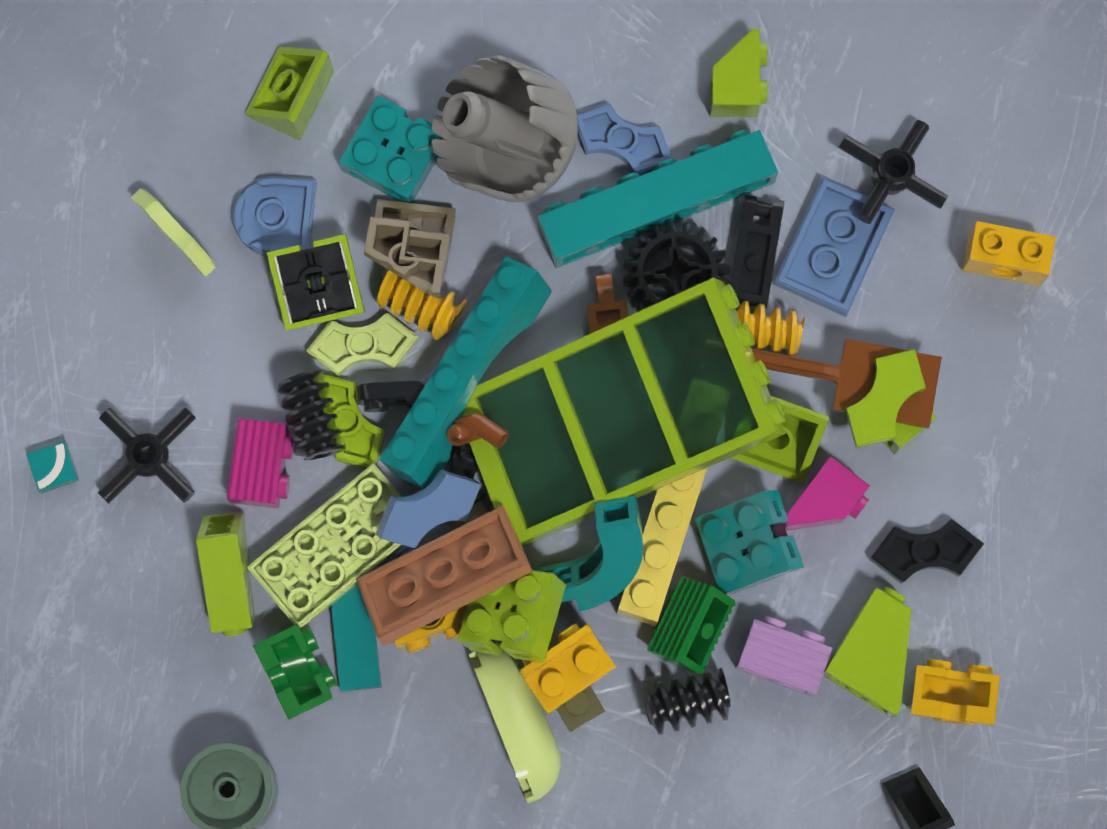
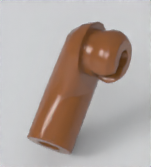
M481 413L458 418L453 421V425L448 427L446 431L448 441L454 446H461L482 438L497 449H500L506 443L510 434Z

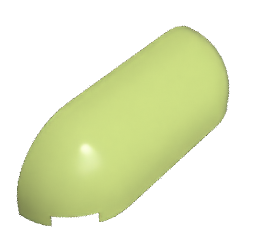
M469 650L467 651L527 804L535 802L548 794L556 784L561 770V755L541 704L520 675L519 671L525 665L521 659L513 658L504 650H502L501 656Z

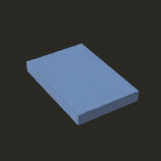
M822 177L774 285L846 317L895 208L882 204L871 224H866L858 219L857 214L868 197Z

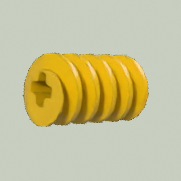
M388 270L379 288L377 304L379 307L384 308L391 303L390 311L394 316H398L405 311L404 320L408 324H412L419 319L418 329L421 332H426L433 326L431 336L434 340H440L453 329L466 308L467 299H464L455 306L453 305L455 292L451 291L445 297H440L439 299Z
M743 300L736 312L740 322H746L755 340L756 350L765 351L767 346H771L772 353L781 354L783 349H787L788 356L796 357L801 342L805 316L798 323L796 311L790 310L785 320H782L780 308L775 307L769 317H766L763 304H759L753 314H751L749 302Z

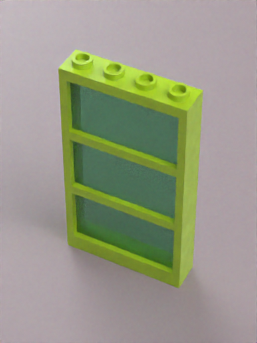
M713 277L476 386L462 417L481 413L510 434L508 440L500 449L495 448L482 438L470 442V446L494 509L504 506L522 547H526L595 517V503L633 495L639 498L786 434L782 423L786 422L784 410L778 399L772 400L766 386L771 383L769 373L761 360L756 361L751 346L755 345V340L747 323H741L735 310V308L740 306L739 300L730 284L725 285L723 281Z

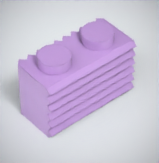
M763 616L762 622L754 619L736 669L808 696H815L832 652V647L824 645L826 638L807 630H802L800 636L785 630L787 626L785 622L769 616Z

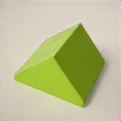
M279 46L245 115L301 140L334 73L329 54L324 50Z
M771 396L772 400L778 399L784 410L786 422L782 423L786 434L731 458L804 484L827 426L829 416ZM748 401L734 438L759 428Z

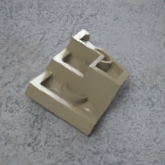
M377 199L375 215L370 217L364 255L431 296L440 299L452 243L456 208Z

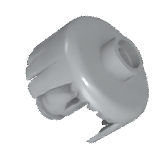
M496 55L492 58H480L475 62L477 65H467L460 70L459 75L466 79L455 78L448 83L445 90L453 96L451 98L441 97L438 101L437 108L443 112V116H434L431 130L446 140L433 139L431 142L433 152L441 157L437 158V165L439 169L446 172L451 182L466 189L505 202L529 201L549 190L561 178L572 159L578 136V118L575 104L566 87L552 75L501 55Z

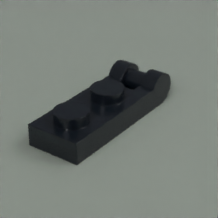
M745 194L730 281L739 304L744 300L749 302V306L757 307L759 304H763L767 308L785 201L772 199V203L759 201L757 196ZM754 216L769 218L768 226L753 224Z

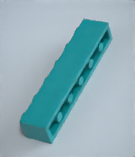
M748 130L736 132L730 135L724 144L712 147L711 144L700 146L691 151L688 158L677 162L674 158L664 160L656 164L652 172L641 176L638 173H631L617 180L616 186L602 190L601 187H595L582 193L579 196V200L567 205L564 201H560L543 209V214L538 215V226L555 267H562L636 238L640 234L649 233L655 225L662 228L667 226V222H677L774 184L778 170L761 131L757 130L749 133Z

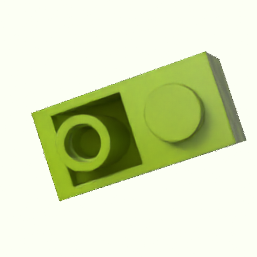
M752 29L713 66L710 78V117H757L760 104H767L768 84L766 80H760V67L767 66L768 49L767 43H760V29Z

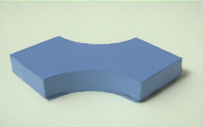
M610 103L577 114L578 136L585 155L604 153L615 156L625 162L632 172L638 173L639 176L654 171L653 167L656 164L672 158L660 126L644 128L629 124L617 115Z
M441 469L432 483L424 490L406 497L390 496L376 535L380 539L416 549L424 535L435 526L448 521L466 522L481 484L476 480Z

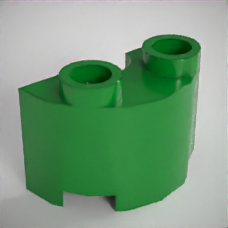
M296 624L252 645L273 685L276 696L288 720L333 699L330 688L337 686V683L328 664L325 663L320 666L313 651L320 647L310 626L301 629Z

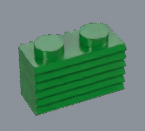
M682 576L677 588L669 596V604L659 625L652 631L651 642L647 651L667 663L702 674L704 673V667L708 665L707 660L711 658V652L715 650L714 645L718 643V637L722 635L721 630L725 628V622L729 621L728 615L732 613V607L736 606L734 599L719 589Z

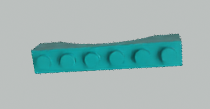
M505 256L379 459L397 478L420 490H424L432 483L437 473L444 469L450 459L452 444L446 437L448 427L453 425V421L462 417L473 391L492 361L513 338L533 324L552 293L551 288L537 270Z

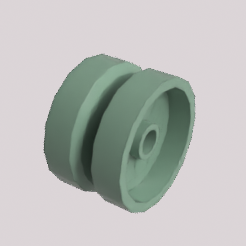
M233 743L210 745L196 754L184 769L180 784L182 807L191 822L201 829H258L265 824L275 810L279 793L277 777L268 760L251 748ZM230 782H232L235 786L234 795L231 797L222 795V788L229 786Z

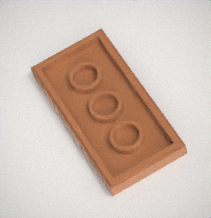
M501 506L356 580L377 637L382 645L385 646L521 578L533 570L504 506Z

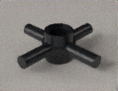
M916 120L900 147L889 149L882 154L875 152L847 134L838 147L839 149L872 168V181L875 187L857 214L858 219L862 222L871 224L887 196L898 194L906 189L937 208H942L949 195L915 176V161L912 156L929 130V126L925 122ZM885 167H896L901 172L902 177L895 178L890 176L886 172Z
M186 407L157 435L151 433L138 435L112 408H108L101 414L99 419L126 445V465L97 492L108 504L137 476H157L183 503L187 502L195 494V491L168 465V446L196 419ZM144 447H156L157 454L151 463L145 465L138 463V454Z

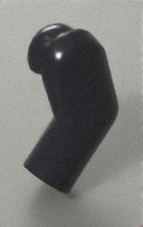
M470 444L456 450L449 472L474 480L478 464ZM481 488L478 491L474 504L486 496Z

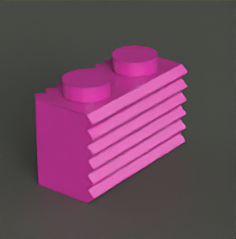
M242 418L237 419L227 500L230 503L279 509L280 499H287L290 476L284 475L285 460H292L295 441L290 439L289 428L286 424Z

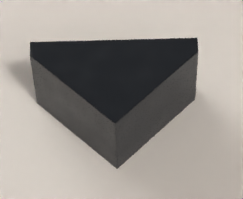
M920 767L882 783L902 829H948L955 826L953 818Z

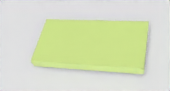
M374 463L247 567L294 625L298 624L301 629L357 584V578L373 571L403 546L380 539L376 535L390 496L401 495Z

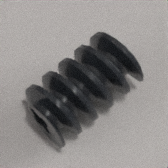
M320 370L291 376L280 382L277 386V391L280 394L288 395L281 401V406L283 409L293 410L286 415L285 422L288 425L297 426L290 431L289 437L294 441H302L293 448V453L296 456L305 457L303 460L324 458L346 449L345 445L333 444L332 439L342 434L341 429L328 427V424L337 419L338 416L336 413L324 412V408L332 404L334 400L333 398L320 397V393L330 387L328 382L316 381V377L324 372Z
M722 668L719 669L717 681L709 671L703 673L701 684L698 683L693 674L688 675L685 688H683L677 678L671 679L669 692H667L661 681L655 683L653 695L649 693L645 685L641 686L648 722L650 725H653L659 735L664 734V726L667 721H669L675 732L680 731L681 718H685L691 728L696 727L698 714L702 715L707 724H711L713 711L716 710L723 721L728 720L731 704Z

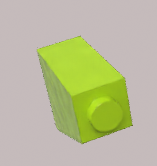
M238 511L203 516L196 537L210 630L211 633L222 632L224 636L239 635L246 632L248 628H252L255 617L251 575L247 568L249 566L244 512Z
M876 587L866 599L826 665L823 676L885 715L893 718L899 713L902 704L912 609L904 605L906 598L888 587H885L883 591Z

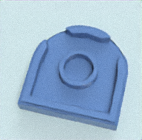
M265 177L249 186L237 197L233 209L234 227L243 244L253 252L263 256H267V252L301 245L302 250L310 249L317 189L316 180Z

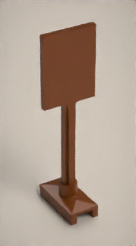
M692 317L688 339L690 344L689 349L686 348L682 373L698 376L703 361L721 364V361L732 363L724 341L708 337V319ZM845 339L841 364L834 365L752 349L756 361L761 360L767 370L834 382L836 384V391L832 410L846 413V407L860 402L872 389L875 379L874 360L876 358L909 351ZM916 352L926 389L921 393L919 392V394H914L902 404L897 414L896 423L929 429L942 357Z

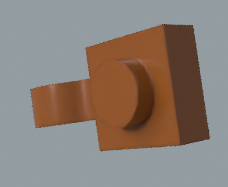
M611 274L595 276L598 304L587 305L590 334L629 316L627 300L616 302L614 300ZM623 334L601 345L627 343V340Z

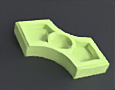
M140 188L131 196V199L149 220L199 272L206 277L216 268L214 266L215 263L195 239L181 227L149 192Z
M388 313L384 314L376 322L364 327H346L331 320L306 352L337 377H340L347 369L367 362L381 363L395 370L418 342L419 336Z

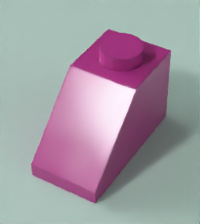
M830 456L787 513L789 522L784 523L786 531L841 524L848 515L856 519L869 501L864 496V493L870 485Z

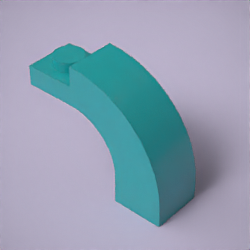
M635 495L595 503L596 531L599 542L588 554L575 560L532 569L534 571L554 573L564 582L566 588L562 602L576 600L579 612L599 606L617 596L631 583L640 567L643 556L641 515Z

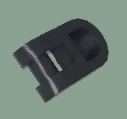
M420 381L360 384L355 387L356 404L364 406L365 412L372 413L388 411V406L407 405L411 409L425 385Z

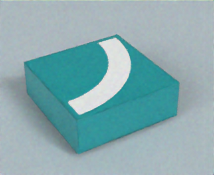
M65 441L26 454L39 493L43 494L79 481L68 444Z

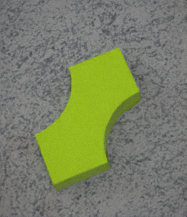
M915 349L876 358L874 360L875 379L872 389L860 402L846 407L845 412L856 449L895 440L897 438L896 418L900 407L916 393L919 394V392L921 393L926 389Z
M325 374L319 375L316 378L317 382H328L330 385L329 388L320 393V397L333 398L334 400L332 404L324 408V412L336 413L338 416L328 426L333 429H341L342 434L335 437L336 444L346 446L345 450L336 454V461L367 469L373 463L377 467L386 432L368 422L361 414L358 404H356L355 387L358 385L357 382Z

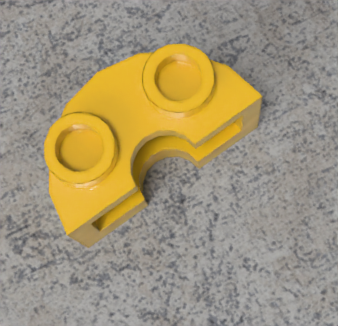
M928 659L926 666L917 665L911 709L912 715L932 717L937 721L974 725V723L987 726L995 725L1000 675H994L992 667L968 665V672L951 670V662Z

